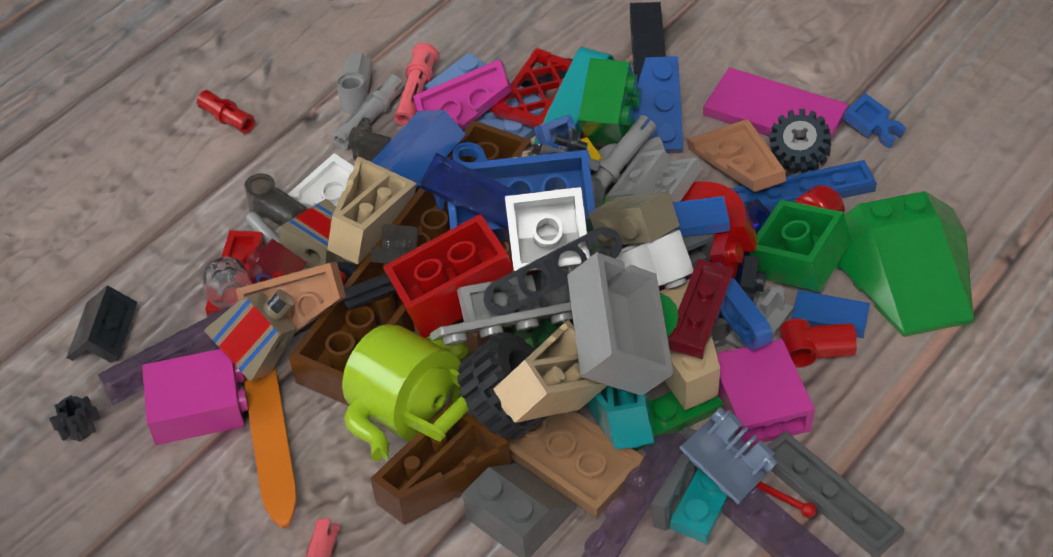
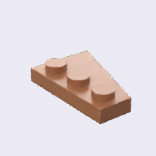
M749 119L687 139L690 151L754 192L786 182L784 168Z
M337 261L235 289L238 301L248 295L263 293L270 298L277 289L288 293L294 300V305L285 316L295 326L296 332L346 297Z

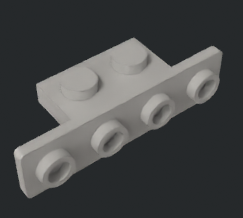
M532 274L525 275V286L531 291H536ZM517 277L509 280L514 286L507 291H502L500 287L493 289L494 297L490 299L492 305L500 304L502 308L508 306L507 299L516 293L518 294L519 301L527 297L520 289ZM492 282L465 286L457 290L464 323L440 327L430 333L432 341L444 340V345H452L467 341L466 335L480 332L481 338H488L498 333L503 334L504 327L516 325L517 331H524L538 327V321L551 319L552 324H560L568 319L570 321L573 320L571 302L540 308L539 301L536 299L509 314L495 315L489 312L483 301L484 291Z

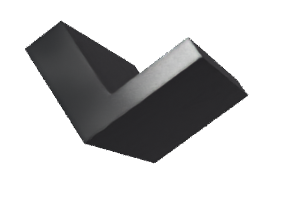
M108 285L86 302L66 358L73 361L86 350L110 363L119 358L137 301Z

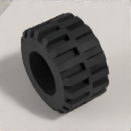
M507 332L496 334L465 358L458 367L459 375L457 376V381L461 387V395L465 399L469 410L476 416V419L481 424H484L493 434L497 433L501 438L515 440L527 434L550 416L515 423L503 410L501 401L493 389L536 350L530 343H526L523 338L515 337Z

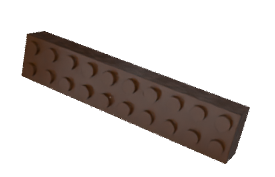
M472 120L464 131L466 135L457 144L470 142L479 145L483 149L487 161L521 157L522 152L531 150L532 153L530 139ZM453 150L429 175L344 284V289L385 274L384 265L450 230L448 200H444V209L439 210L431 190V176L441 175V177H445L444 165H451L453 163ZM463 156L460 158V160L464 162L476 161V159L471 156ZM397 292L351 310L347 309L341 300L320 315L288 356L295 382L349 406L344 398L342 389L343 374L352 351L361 339L373 329L387 324L398 325L412 332L415 331L414 323Z

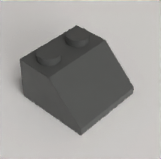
M518 463L488 467L462 493L466 519L518 557H531L577 509L574 502Z

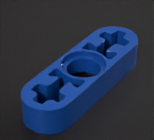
M733 278L720 314L749 350L755 351L772 343V330L767 319Z

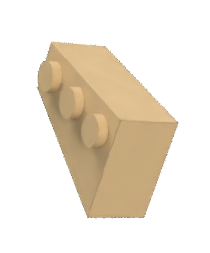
M358 156L355 161L354 170L349 175L345 191L342 192L332 216L327 250L358 265L369 254L415 195L417 183Z
M690 279L686 280L682 285L659 292L670 297L678 310ZM712 336L703 359L670 350L674 375L666 379L665 382L684 410L718 396L720 365Z
M568 319L493 390L500 399L505 413L517 423L580 410L607 385L581 377L575 330Z

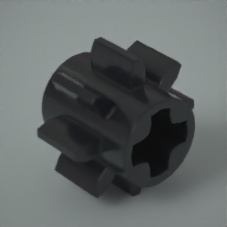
M70 395L54 405L57 415L52 416L49 420L54 430L58 431L61 440L65 441L70 438L81 442L96 432L93 421H97L101 417L96 406H92L88 396L81 399Z

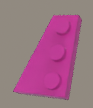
M499 59L416 94L413 98L417 112L445 110L463 130L472 120H476L512 92L505 65Z

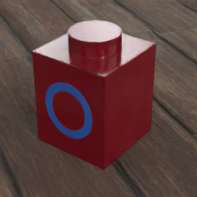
M272 238L264 248L257 245L246 260V263L251 266L244 275V278L253 284L270 280L276 271H282L286 275L302 271L307 262Z

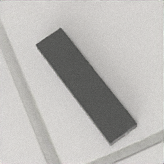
M784 431L767 445L769 449L775 452L773 457L778 461L770 471L807 502L813 503L822 515L872 557H880L903 536L904 527L787 431Z

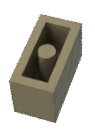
M669 191L617 197L588 213L593 230L600 227L615 230L621 237L622 245L651 243L680 226ZM603 234L597 236L599 247L611 246L615 243L613 237L605 238Z

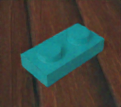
M699 467L670 520V529L707 544L730 497L724 494L718 485Z

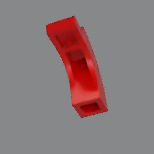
M694 182L681 201L724 197L730 221V231L715 234L709 256L713 263H721L723 266L734 268L733 278L735 279L739 263L743 261L744 252L756 251L757 234L743 201L731 188L715 182Z

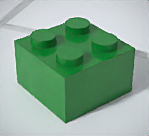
M590 58L578 121L585 138L587 137L593 146L605 147L613 143L618 144L636 122V119L633 118L634 108L640 107L642 89L637 87L638 76L633 74L630 62Z
M780 200L758 232L756 251H749L750 256L760 257L761 271L767 272V280L820 292L851 243L844 212Z

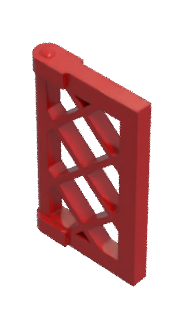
M535 48L510 83L512 92L492 107V113L497 117L513 120L530 127L541 125L563 79L559 78L557 72L562 70L567 72L572 61L553 55L551 52ZM536 63L546 65L545 67L533 69ZM551 73L555 80L539 84L536 77ZM530 78L533 86L519 89L524 80ZM558 88L552 98L546 99L543 91ZM537 93L541 100L525 104L522 96ZM516 98L519 106L512 107L507 104L511 99ZM544 108L539 116L529 113V111Z

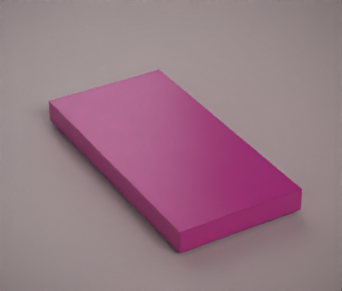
M729 67L704 104L703 115L730 124L749 119L758 133L770 136L773 123L779 124L778 117L781 115L787 119L788 111L793 110L794 115H799V109H805V114L808 116L812 110L816 112L817 118L822 116L825 119V125H829L832 140L843 121L849 104ZM797 137L796 139L804 140L806 137Z

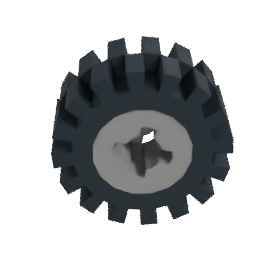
M799 109V115H794L793 110L788 111L787 119L783 115L778 117L779 124L773 123L769 138L771 152L784 170L790 167V173L796 174L797 169H801L802 173L808 172V167H811L813 171L818 170L819 162L824 165L827 161V156H830L831 153L830 128L828 124L825 125V119L822 116L817 118L816 112L812 110L807 116L805 109ZM797 137H806L804 140L796 139Z

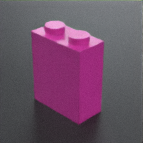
M783 339L774 340L771 344L755 351L745 347L736 350H725L717 354L720 365L718 397L724 404L723 410L726 412L730 410L743 423L735 434L738 435L746 426L749 428L740 438L743 442L747 443L755 434L758 437L750 446L756 445L760 440L763 443L773 441L784 431H787L791 436L812 431L815 408Z
M221 349L142 365L146 420L155 445L245 427L243 412L249 410L245 389H240L239 386L240 382H245V375Z

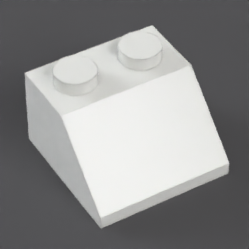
M581 187L505 196L514 270L587 233ZM586 241L578 244V246L586 254L587 259H589V249H587ZM566 251L561 254L558 264L559 267L581 265V259L576 252Z

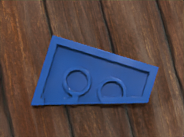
M678 56L646 57L637 85L638 88L642 89L641 104L639 108H634L633 118L637 121L640 115L648 117L641 130L651 120L654 122L657 128L648 139L660 136L666 153H683Z

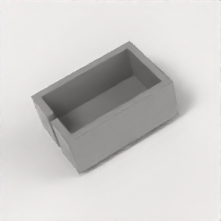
M596 252L567 275L580 375L582 378L643 396L674 375L656 273L631 264L625 268L623 261Z

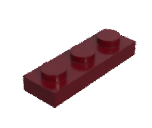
M698 259L678 308L679 317L676 328L667 337L669 350L703 359L733 279L734 268Z

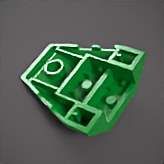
M922 191L860 203L845 214L851 243L836 268L839 271L843 269L854 280L853 286L859 292L864 291L875 302L874 307L903 337L973 323L974 314L967 236L952 207L928 192Z

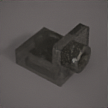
M363 117L349 134V145L352 148L355 161L359 156L371 162L391 141V137L373 133L370 118Z
M384 224L382 226L381 245L372 247L371 262L388 264L416 249L418 246V227Z

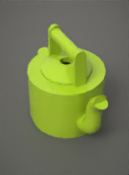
M387 324L370 331L356 345L347 361L343 374L342 389L344 398L349 404L345 412L344 421L347 430L351 434L370 444L372 461L388 460L389 442L384 432L368 419L406 441H410L418 432L437 441H442L446 437L445 433L469 410L465 399L462 396L458 399L461 389L457 381V376L459 375L458 367L461 364L460 360L465 358L468 353V345L465 342L444 345V340L432 341L431 336L423 338L402 326ZM450 402L453 403L433 424L429 423Z

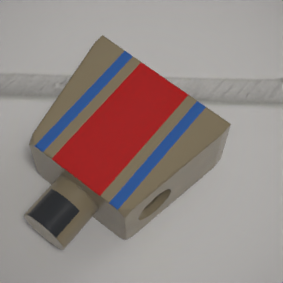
M327 199L280 226L279 243L306 261L305 266L308 268L337 261L351 263L357 269L362 263L361 261L357 265L327 250L332 216L336 209V206Z
M277 289L270 298L263 293L248 295L211 323L204 331L249 381L268 376L296 332L295 326L285 316L294 305V300L281 289Z

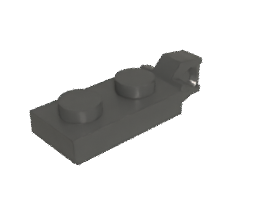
M684 427L676 438L677 452L674 457H668L663 470V480L659 487L655 486L652 489L648 500V509L652 510L653 526L665 531L670 529V520L697 471V466L679 449L697 431L689 427Z

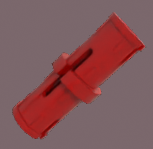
M204 90L198 95L196 103L199 105L197 106L214 115L216 121L222 124H229L243 134L249 133L255 126V117L237 108L236 103L232 100L222 99L209 90Z

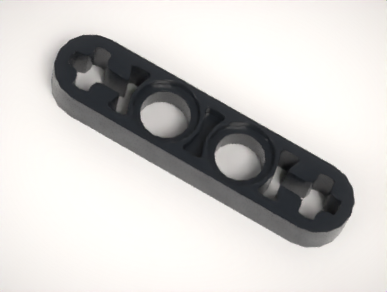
M607 227L594 229L493 281L484 291L483 301L485 307L495 315H506L568 283L567 275L570 273L563 272L559 267L558 262L561 254L566 251H574L580 256L581 264L584 263L587 257L578 244L586 241L587 249L598 243L597 236L599 234H603L605 238L613 237L615 243L610 246L612 252L609 255H606L603 251H598V253L615 259L622 250L620 235L615 230ZM534 268L542 270L547 278L545 286L538 291H531L524 284L526 272ZM517 277L519 287L527 297L519 301L518 294L516 293L507 299V307L502 308L500 304L492 305L490 299L494 297L493 289L500 287L502 291H507L514 287L509 280Z

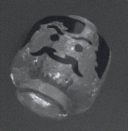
M220 257L211 261L205 267L202 274V284L207 298L211 304L220 309L228 310L239 302L235 289L252 285L245 265L233 257Z

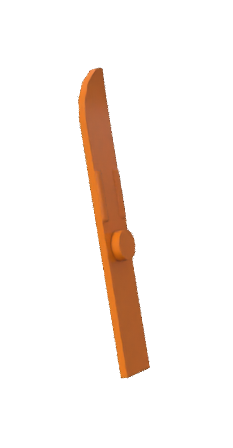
M274 366L268 376L249 381L245 376L244 386L248 400V413L259 488L264 508L277 526L287 528L290 526L295 514L297 496L276 367Z

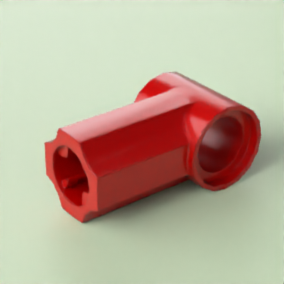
M791 319L784 322L779 328L780 339H783L796 368L807 367L813 364L817 358L856 355V331L851 323L811 326L807 320Z

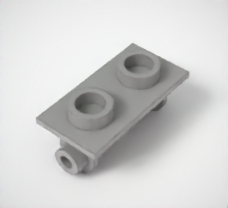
M779 285L768 287L764 293H761L756 305L769 322L773 336L794 310L793 306L785 303L786 292ZM734 330L725 339L726 342L740 349L746 347Z

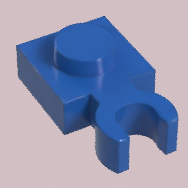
M866 93L845 111L843 120L869 138L873 133L877 134L880 142L888 148L893 146L896 139L890 133L901 138L906 130V127L901 122L889 120L891 111Z

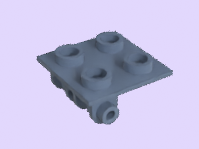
M720 407L679 449L689 457L695 466L706 473L724 494L739 504L778 461L773 457L775 452L769 449L761 440L752 449L749 447L758 437L756 434L747 443L743 442L740 438L749 428L746 426L736 435L735 432L743 423L730 410L726 412Z

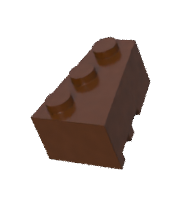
M450 402L429 423L433 424L453 403ZM465 413L445 433L446 437L442 441H437L418 432L370 478L376 504L406 525L462 495L488 467L511 464L509 442L501 438L497 433L493 434L484 424H481L468 413Z

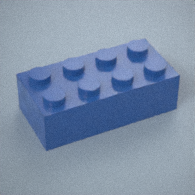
M588 150L444 165L450 230L481 214L499 242L510 241L505 196L581 187L586 230L587 232L593 230L588 214L595 209Z

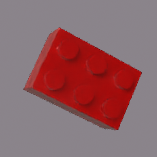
M481 214L383 266L420 336L423 338L430 336V333L436 329L448 326L463 318L457 293L459 288L492 282L514 271L509 255Z

